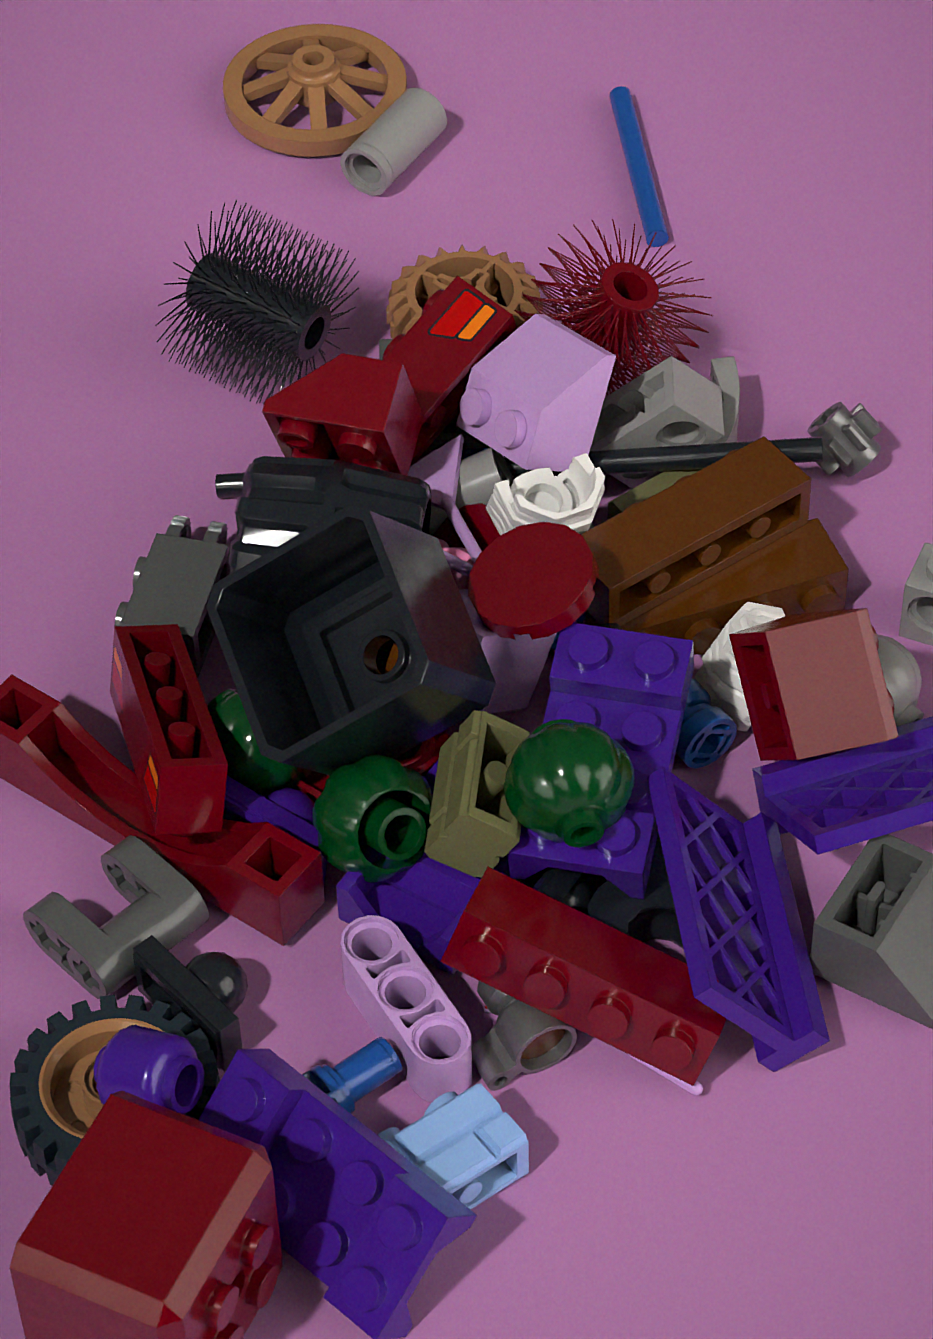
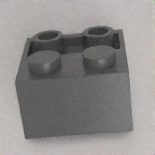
M886 834L868 841L815 920L810 961L814 975L933 1029V853L895 836Z

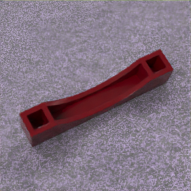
M12 674L0 685L1 779L114 846L129 835L136 836L182 874L197 889L203 899L282 946L325 903L321 852L269 822L246 823L223 819L222 832L197 833L189 837H177L170 834L155 835L137 776L132 770L110 754L89 734L61 702Z

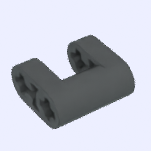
M132 835L123 839L101 856L102 868L108 880L131 903L101 927L96 926L66 898L53 891L23 913L26 928L37 945L97 999H100V996L111 995L136 976L133 947L153 935L169 951L209 921L207 905L197 889L147 844Z

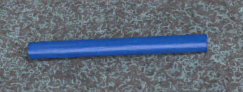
M619 86L611 90L609 98L647 244L649 245L654 237L651 247H661L667 243L669 238L631 92L627 87Z

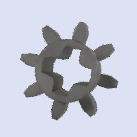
M837 402L822 412L807 430L811 437H822L823 461L816 463L828 476L838 467L847 477L853 476L865 468L881 450V446L873 437L882 428L861 403L849 411L842 402Z

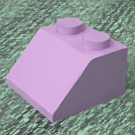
M534 314L471 368L466 390L460 401V413L456 426L525 470L551 468V471L563 472L569 469L573 457L584 453L589 455L616 355L551 319L549 316Z

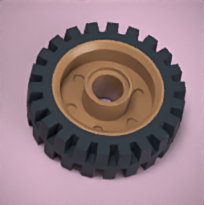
M115 995L100 996V1010L91 1012L87 1000L72 1004L73 1019L68 1021L58 1011L47 1019L48 1034L38 1028L27 1038L28 1051L20 1049L14 1060L15 1073H11L9 1083L10 1104L20 1147L24 1156H28L31 1167L40 1177L46 1173L49 1184L53 1186L103 1107L94 1078L95 1059L99 1051L107 1045L108 1041L119 1030L128 1026L138 1025L183 1036L193 1045L197 1052L198 1060L203 1065L204 1086L197 1104L191 1111L183 1115L196 1120L200 1118L220 1082L214 1052L213 1049L210 1050L208 1038L201 1028L196 1031L194 1030L191 1018L182 1011L173 1018L170 1005L159 1000L155 1001L148 1012L144 996L128 995L125 1008H118Z

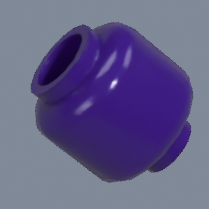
M131 1025L119 1030L108 1041L107 1045L99 1051L94 1063V1078L102 1105L105 1104L110 1094L122 1090L178 1113L185 1114L191 1111L197 1104L204 1086L203 1065L198 1060L195 1048L187 1038L138 1025Z

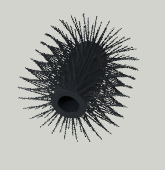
M236 200L229 221V211L227 213L225 232L221 242L219 231L225 202L217 236L216 222H214L215 245L213 253H210L212 211L208 253L200 236L198 224L202 259L199 262L196 261L188 245L184 242L193 259L190 256L189 258L196 266L191 272L173 262L191 274L189 280L178 278L188 282L164 283V285L187 284L186 292L158 306L171 300L186 297V299L155 326L187 302L184 309L168 319L170 320L178 315L162 334L163 336L176 320L186 313L181 323L166 338L167 340L173 334L163 352L180 326L188 319L186 326L179 332H182L180 338L170 350L171 352L174 349L169 362L186 331H189L187 340L178 349L179 351L183 347L175 361L176 364L181 355L180 364L186 345L191 336L196 332L195 340L186 350L191 345L192 347L183 360L184 362L187 358V363L192 352L191 361L193 359L194 361L189 372L195 360L196 367L197 362L203 357L197 368L198 370L201 365L200 374L208 353L207 361L211 355L212 358L202 374L206 370L203 377L205 378L211 364L210 373L212 371L213 373L209 379L210 382L215 370L214 377H216L222 357L225 360V353L228 350L227 360L218 370L219 372L222 369L215 384L221 376L220 383L226 365L227 371L232 366L223 381L224 383L226 380L225 388L231 374V382L233 381L229 390L231 391L234 383V387H236L241 369H245V364L249 360L248 368L241 377L243 380L237 389L238 391L240 388V393L246 376L247 380L252 377L244 392L246 391V396L250 385L252 389L255 375L263 365L262 372L258 375L260 379L251 391L253 394L250 398L251 401L254 393L256 397L262 378H265V374L270 369L267 381L260 389V391L262 390L258 398L260 403L266 386L268 389L269 381L275 374L274 385L266 399L273 396L274 388L283 374L279 391L282 390L283 386L285 387V382L290 372L289 385H291L295 373L297 374L298 365L299 374L297 380H299L304 361H306L305 375H307L308 360L313 371L310 358H312L315 370L314 355L318 350L325 363H327L323 356L325 353L321 350L324 341L340 349L326 340L328 333L335 334L328 331L350 328H330L331 321L356 307L344 313L331 315V313L355 293L359 287L333 310H330V307L337 300L348 293L346 292L340 296L354 279L353 277L337 297L332 298L339 285L349 276V274L347 276L346 274L355 261L354 259L338 285L330 292L333 284L339 279L337 276L347 262L345 259L349 250L338 272L328 284L332 270L338 264L336 261L340 255V248L332 267L323 278L324 270L329 266V264L327 266L326 264L335 249L332 251L333 244L329 255V251H327L323 267L315 277L319 261L326 253L324 250L329 241H327L325 247L324 244L322 245L318 261L316 263V260H314V267L309 272L311 261L318 254V252L316 254L315 252L322 241L321 239L318 244V238L312 256L311 250L309 261L302 269L303 261L309 256L305 257L312 245L311 240L314 236L313 234L307 246L308 241L303 243L308 233L307 231L304 238L302 234L296 254L295 250L293 251V258L288 264L290 252L295 248L293 245L300 234L299 232L297 235V228L292 245L290 247V240L288 253L281 261L282 253L287 249V247L284 249V246L292 235L290 232L293 224L287 238V231L284 232L283 246L278 252L276 247L284 236L282 233L286 224L282 232L283 225H281L274 246L273 239L276 235L274 237L273 235L281 220L277 227L278 219L276 220L270 236L269 228L272 225L270 221L273 215H271L265 229L266 221L263 225L262 223L267 214L266 212L262 221L261 215L259 223L254 226V228L257 226V230L253 237L254 228L252 229L261 211H259L255 218L256 209L249 228L251 205L246 219V212L244 213L241 230L236 236L235 228L247 203H245L241 213L242 205H240L233 229V221H231V233L225 243L226 232L237 202ZM248 222L246 236L240 242L242 230ZM264 226L262 238L257 244L258 240L255 242L256 236ZM269 230L268 236L263 240L264 236L266 235L267 231ZM252 232L251 241H250V243L246 246L248 236H249V234ZM268 238L266 246L260 252L262 243ZM219 239V248L217 251V241ZM273 240L272 250L267 255L269 244ZM229 242L228 249L226 253H224V250ZM306 243L304 254L301 260L298 261L297 255ZM329 288L325 298L322 300L325 291ZM196 311L195 317H194L193 320L190 322V320H191V318H192L194 312ZM203 334L202 340L197 344L201 343L200 348L193 356L195 344ZM206 341H209L207 350L205 351V343ZM216 342L215 350L209 355L210 348ZM223 344L220 358L212 368L215 354L219 348L221 349ZM204 345L205 352L198 360L201 348ZM236 352L235 360H234V362L229 366L230 358H231V357L234 355V353ZM243 355L242 361L237 365H240V368L232 379L234 367ZM292 362V365H291V367H290V370H289V372H288V374H287V376H286V372H287L288 366H289L290 363ZM256 363L254 373L249 377V370Z

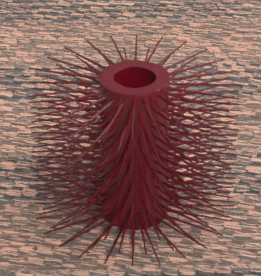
M613 219L620 262L617 263L618 255H616L615 263L612 257L611 244L609 252L605 235H603V240L599 227H596L593 222L603 242L609 265L582 235L579 229L576 228L586 242L595 262L558 234L570 247L580 263L548 247L549 251L552 252L566 270L539 263L556 283L531 279L547 298L523 294L540 314L544 313L555 321H561L562 325L616 355L607 387L609 394L606 391L607 396L616 391L614 386L619 389L618 386L622 387L627 384L626 380L630 382L640 376L638 372L643 374L642 372L653 368L654 366L650 365V363L656 366L659 362L666 360L670 356L679 361L691 363L675 344L688 345L695 348L700 347L678 328L709 332L675 313H698L713 317V315L666 301L682 297H711L659 292V289L674 284L704 280H691L694 279L693 277L674 282L683 278L682 276L669 283L661 284L671 277L669 276L659 284L656 283L655 279L692 261L667 271L678 263L676 262L652 277L667 261L651 275L649 272L672 249L650 268L651 262L662 248L661 246L643 269L641 265L654 237L648 248H646L639 264L635 265L641 240L640 235L632 263L634 223L631 255L629 262H625L626 239L622 259L620 229L618 241ZM577 251H579L583 256H585V257H586L588 260H590L594 265H596L597 268H598V271H597L584 257H582ZM567 259H569V260H571L572 262H574V263H576V264L582 266L583 270H582L581 268H579L578 266L574 265L573 263H571L570 261H568ZM583 260H584L592 269H590V268L583 262ZM568 263H570L571 265H573L574 267H576L577 269H579L580 271H582L583 273H585L586 276H584V275H582L581 273H579L576 269H574V268H573L572 266H570ZM560 273H563V274H565V275H567V276H570L571 279L568 278V277H566V276H564V275H562V274H560ZM562 277H564V278L570 280V281L573 282L574 284L569 283L568 281H566V280L563 279ZM552 289H555V290H557V291H559V292H562L563 295L560 294V293H558V292H556V291H554V290H552ZM662 301V302H665V303H668V304H672V305H675V306H678V307H682V308H685V309H681V308H677V307H672V306H667V305H662V304H658V303H656V302ZM545 308L551 310L552 312H554V313H556V314H553V313L549 312V311L546 310ZM514 310L526 321L528 320V318L530 319V317L534 315L532 313ZM670 313V314H672V315H674V316H676V317H678V318H680V319H682V320H684V321H686V322H688V323H685V322H683V321H681V320H678V319H676V318H674V317H671V316H669V315H667V314ZM663 316H666V317H668V318H671V319L676 320V321H678V322H681V323H683V324H680V323H677V322L668 320V319L664 318ZM665 328H669L670 330H672V331L675 332L676 334H674V333H672V332L666 330ZM664 331H666V332H668V333H670V334H672V335H674V336H676V337H678V338H675V337H673V336H670V335L666 334ZM657 343H659L660 345L664 346V347L667 348L668 350H666V349H664V348L658 346ZM647 358H650L651 360H653V361L656 362L657 364H655V363L649 361Z

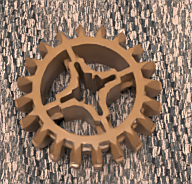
M461 244L458 252L448 253L439 247L436 257L430 258L418 255L415 266H403L399 279L392 281V287L389 292V305L386 306L387 324H390V336L394 339L399 334H406L421 317L425 303L432 294L440 289L445 290L454 278L459 276L513 314L516 326L519 328L526 320L514 310L540 314L523 294L540 298L539 287L531 281V279H536L535 276L529 275L526 272L524 262L511 263L507 252H501L495 256L489 255L486 246H483L477 252L466 251Z

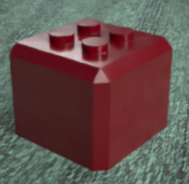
M121 1090L110 1094L16 1243L9 1268L25 1339H243L258 1310L263 1308L270 1299L277 1282V1277L283 1268L273 1169L265 1147Z

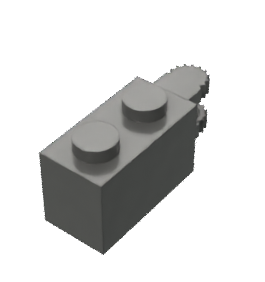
M175 515L168 526L166 534L156 533L148 556H140L138 558L133 574V593L129 602L122 601L120 603L114 626L178 624L198 678L215 635L206 605L213 585L230 575L231 571L228 560L229 546L226 545L228 528L225 523L212 521L202 541L190 539V518Z

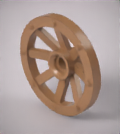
M334 24L297 25L263 35L246 45L236 54L229 63L223 79L225 111L231 124L241 135L265 149L286 155L320 157L344 153L407 90L405 67L400 57L389 45L367 32ZM367 62L371 66H373L378 72L353 67L351 65ZM259 69L276 71L249 82ZM347 84L384 92L385 94L377 106L372 108ZM284 88L263 116L256 113L247 103ZM337 101L357 120L327 128L326 106ZM296 104L309 107L311 129H297L280 124Z

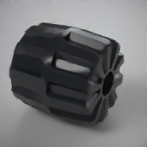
M272 456L255 458L245 471L242 497L237 499L235 509L237 535L230 542L228 556L231 567L230 574L349 504L370 510L429 534L432 504L430 486L425 481L416 477L348 461ZM387 641L380 647L379 651L391 652L395 641Z

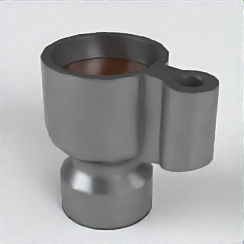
M479 981L477 986L479 996L492 1014L499 1015L496 1025L472 1046V1063L490 1090L496 1091L504 1088L510 1083L512 1078L521 1072L536 1073L546 1070L569 1054L577 1039L574 1027Z

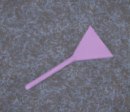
M460 434L410 466L408 476L419 478L429 484L432 494L431 505L445 511L475 563L482 550L455 505L464 438Z

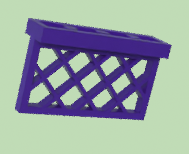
M933 716L897 726L899 737L889 741L799 760H780L753 768L760 813L762 812L777 823L780 835L790 832L817 855L933 821Z
M661 767L648 775L647 781L694 998L752 1034L758 1063L776 1072L830 1041L777 823L762 812L742 823L670 771Z

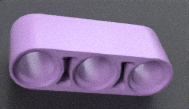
M371 915L357 918L349 923L341 934L340 943L344 987L377 1038L383 1037L395 1050L402 1064L401 1073L413 1091L423 1100L432 1103L444 1093L453 1091L459 1095L469 1089L472 1084V1046L468 1025L399 927L387 918ZM436 1057H447L446 1059H433Z

